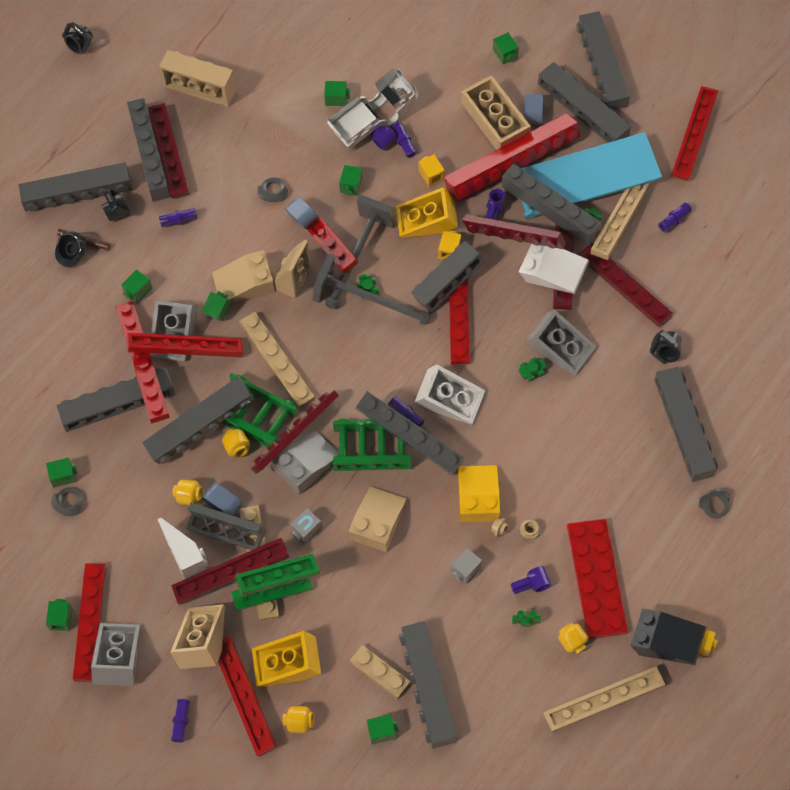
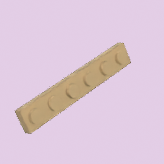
M652 182L625 189L591 248V254L606 260L609 259Z
M256 312L240 320L241 327L298 409L314 401L315 396Z
M259 505L239 509L241 519L262 525ZM252 534L246 537L247 544L254 546L258 536ZM265 537L263 538L260 546L266 544ZM276 600L257 605L260 622L279 618Z
M657 666L545 711L543 715L551 733L663 688L665 683Z

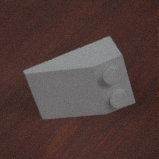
M156 300L151 334L192 336L198 306ZM150 353L151 357L186 361L187 355Z
M556 310L547 312L525 340L537 353L574 376L597 347Z
M314 430L286 447L271 463L273 470L300 495L333 465V456H338L339 452Z
M100 623L91 666L92 683L94 685L134 686L140 625Z

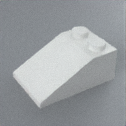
M531 243L519 273L527 283L575 294L589 260L564 249H552L548 246H536Z
M435 365L427 369L414 403L432 412L471 425L485 390L445 368Z
M159 518L158 522L184 579L207 570L206 567L209 566L203 549H198L194 541L164 519Z

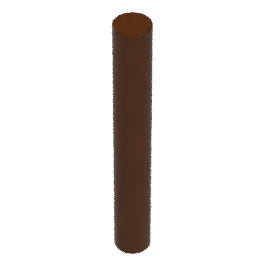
M58 229L57 236H60L61 234L67 231ZM83 236L87 245L109 251L111 244Z

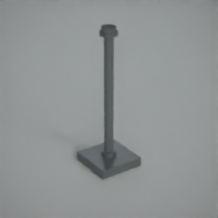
M360 194L356 200L359 215L367 218L368 221L352 252L356 259H358L375 222L391 228L396 223L392 206ZM352 269L346 274L342 273L339 280L346 283ZM335 287L331 298H326L325 305L327 307L336 309L339 306L337 300L342 289Z
M328 253L314 283L313 301L319 303L326 287L332 285L418 319L421 325L427 324L430 316L427 311L420 313L333 278L335 255Z

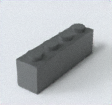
M464 241L447 258L443 259L441 264L431 271L421 283L416 285L411 293L426 310L432 313L484 263V260L471 245Z

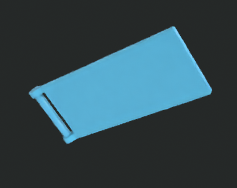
M644 132L521 168L573 204L582 203L662 178ZM522 201L525 210L524 215L527 220L541 215V213Z

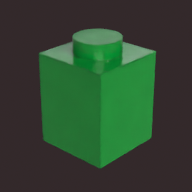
M509 32L493 39V50L502 64L513 62L518 58L519 47Z
M325 81V106L347 105V99H350V88H347L346 81Z
M344 165L339 182L341 193L358 196L363 178L362 168Z
M137 269L121 284L123 295L130 301L134 300L137 304L152 289L150 279Z
M220 291L217 294L210 292L201 312L223 322L232 301L227 299L228 295Z
M69 457L46 463L49 480L53 488L76 482L75 475L78 474L76 464H72Z
M55 599V601L48 602L46 625L49 630L70 631L72 607L67 600Z
M391 714L367 719L371 744L396 739L395 733L399 732L397 721L392 720Z

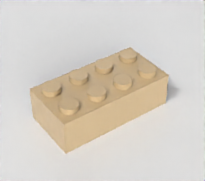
M167 50L159 65L163 86L226 107L229 106L236 92L233 70L228 67L217 66L212 62L198 60L196 57H189L180 52Z
M492 75L461 91V104L496 150L531 131L529 123Z

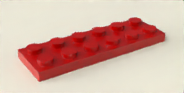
M599 519L567 524L588 639L628 634L607 520Z

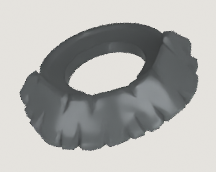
M268 178L262 185L258 186V195L264 201H282L288 194L285 183L279 178ZM271 183L281 186V189L275 194L269 193L266 189Z
M68 487L62 489L59 493H53L51 504L56 511L66 516L78 515L82 508V495L80 491ZM73 493L78 497L77 502L70 507L62 505L63 496Z
M713 489V491L705 492L699 498V508L703 509L705 514L711 518L723 517L729 508L730 495L724 489ZM716 496L723 502L724 510L720 514H714L710 511L709 502L711 497Z

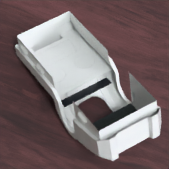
M392 69L375 83L378 93L372 100H367L365 96H357L328 119L329 127L349 150L378 127H390L395 124L417 100L418 92L416 87L410 85L400 69ZM400 90L404 93L402 96L398 94ZM386 100L396 110V113L387 121L385 119L381 120L373 111Z

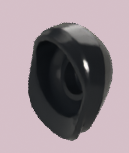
M67 231L60 235L55 249V258L60 265L70 268L81 260L86 248L84 237L75 231Z

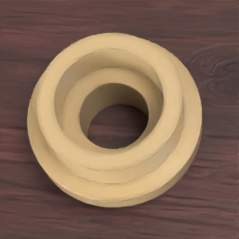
M497 518L494 521L491 532L496 537H500L507 532V519Z
M526 520L521 524L520 533L526 539H535L540 533V526L534 520ZM532 528L534 531L532 533H529L526 531V529Z

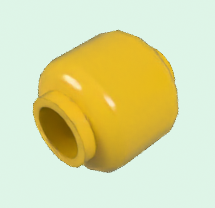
M229 429L222 438V444L229 456L240 458L248 453L250 442L243 430Z
M182 479L177 485H174L172 495L180 505L197 504L202 500L203 488L195 480Z
M571 622L559 630L558 640L567 652L575 651L578 654L586 648L585 643L588 641V636L579 624Z
M291 706L287 713L283 714V726H287V730L290 733L306 734L310 728H313L314 714L306 706Z

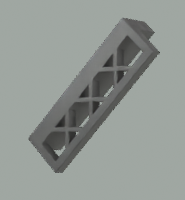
M194 503L189 505L188 511L192 515L186 527L187 530L248 550L260 547L266 533L261 524ZM197 517L204 519L206 525L200 528L193 527ZM217 523L221 524L223 530L216 534L212 533L210 527ZM237 529L241 536L230 539L228 532ZM252 534L258 536L254 546L247 544L245 539Z

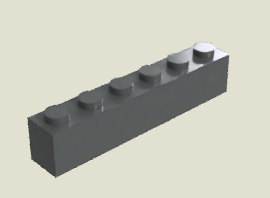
M600 11L579 15V23H576L578 34L581 33L583 48L586 47V58L588 62H591V72L593 76H596L597 90L601 91V100L608 108L613 110L628 107L630 96Z
M553 62L539 73L538 85L605 142L609 143L629 137L631 129L629 123L620 118L613 109L608 108L600 98H596L587 87H583L575 77L565 72L562 66H558Z
M145 99L129 101L127 105L152 202L170 198Z
M126 162L18 184L21 203L25 212L104 196V192L108 188L119 193L132 190Z
M515 164L502 176V188L588 246L601 233L602 222Z
M678 366L656 372L654 381L691 482L714 477L718 464L715 457L712 458L710 453V442L704 437V426L698 421V410L696 406L692 405L691 391L686 389L684 373H680Z
M167 368L155 369L164 399L176 395ZM136 376L134 379L120 381L110 387H102L96 392L85 393L72 400H64L56 406L65 431L69 432L145 406V402Z
M236 377L142 443L154 462L164 464L171 460V456L175 453H180L187 449V445L191 442H197L202 439L204 433L218 428L220 422L234 417L236 411L250 406L251 401L255 398L244 381Z
M368 391L356 406L357 411L451 476L464 459L461 455Z
M423 621L401 627L402 634H399L401 646L406 647L407 653H404L406 665L411 666L412 672H409L411 684L416 685L417 691L414 692L416 704H421L422 711H419L421 723H426L427 731H424L427 744L431 743L432 749L454 744L457 737L426 623Z

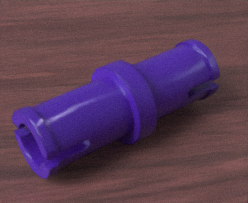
M401 122L394 124L392 130L398 139L399 146H402L407 158L414 157L417 151L411 142L412 138L406 133Z
M684 202L675 211L669 212L668 217L658 223L659 229L666 233L675 224H679L682 218L692 211L691 206Z
M195 208L180 212L176 210L175 213L159 216L160 221L168 220L161 222V227L173 224L181 225L182 222L196 220L197 214L189 216V214L196 212Z
M394 396L389 401L388 406L392 407L395 411L407 419H411V422L421 427L425 420L416 414L410 405L404 404L397 396Z
M187 699L177 700L176 713L172 719L174 726L171 741L184 742L186 725L189 724L187 717L190 701Z

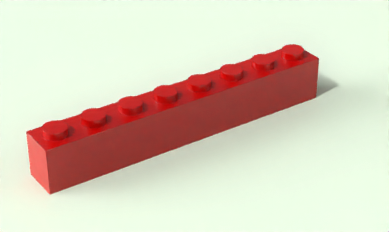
M567 113L443 177L446 189L457 201L501 179L513 164L522 168L580 138L578 122Z

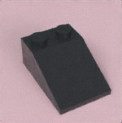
M642 609L630 646L639 656L695 665L706 627L661 611Z

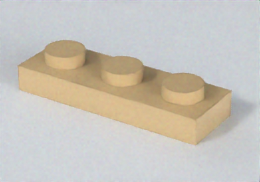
M363 645L350 659V663L397 699L411 684L410 680Z

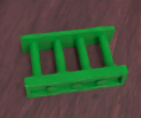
M231 373L229 375L230 381L236 377L241 378L253 397H257L265 401L253 422L248 423L242 418L250 407L248 406L245 409H239L231 419L223 420L220 423L231 429L243 430L249 439L267 448L272 442H277L275 434L288 414L297 417V407L293 402L285 401L248 382L242 375ZM273 405L282 411L269 431L265 432L259 428V425Z
M342 418L333 421L334 432H339V455L333 456L334 471L412 469L411 455L405 453V443L397 438L398 454L387 455L386 430L372 420H348ZM359 431V454L357 456L347 455V432ZM366 431H378V454L376 456L367 455Z
M309 554L237 574L235 579L239 589L231 591L236 610H243L313 590L309 577L319 575L320 572L314 555Z

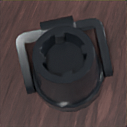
M70 22L66 25L62 37L71 51L77 54L81 52L84 54L92 41L93 35L86 26H79L74 22Z
M109 188L104 192L107 202L101 206L110 222L123 216L128 217L131 214L121 193Z
M659 331L652 340L650 353L663 364L678 361L681 355V336L673 331Z

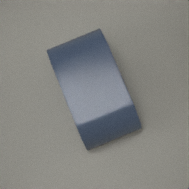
M525 94L524 118L529 125H542L543 94Z
M299 196L285 208L290 216L304 229L318 218L313 209Z
M215 482L202 496V500L211 508L232 516L243 505L238 497Z

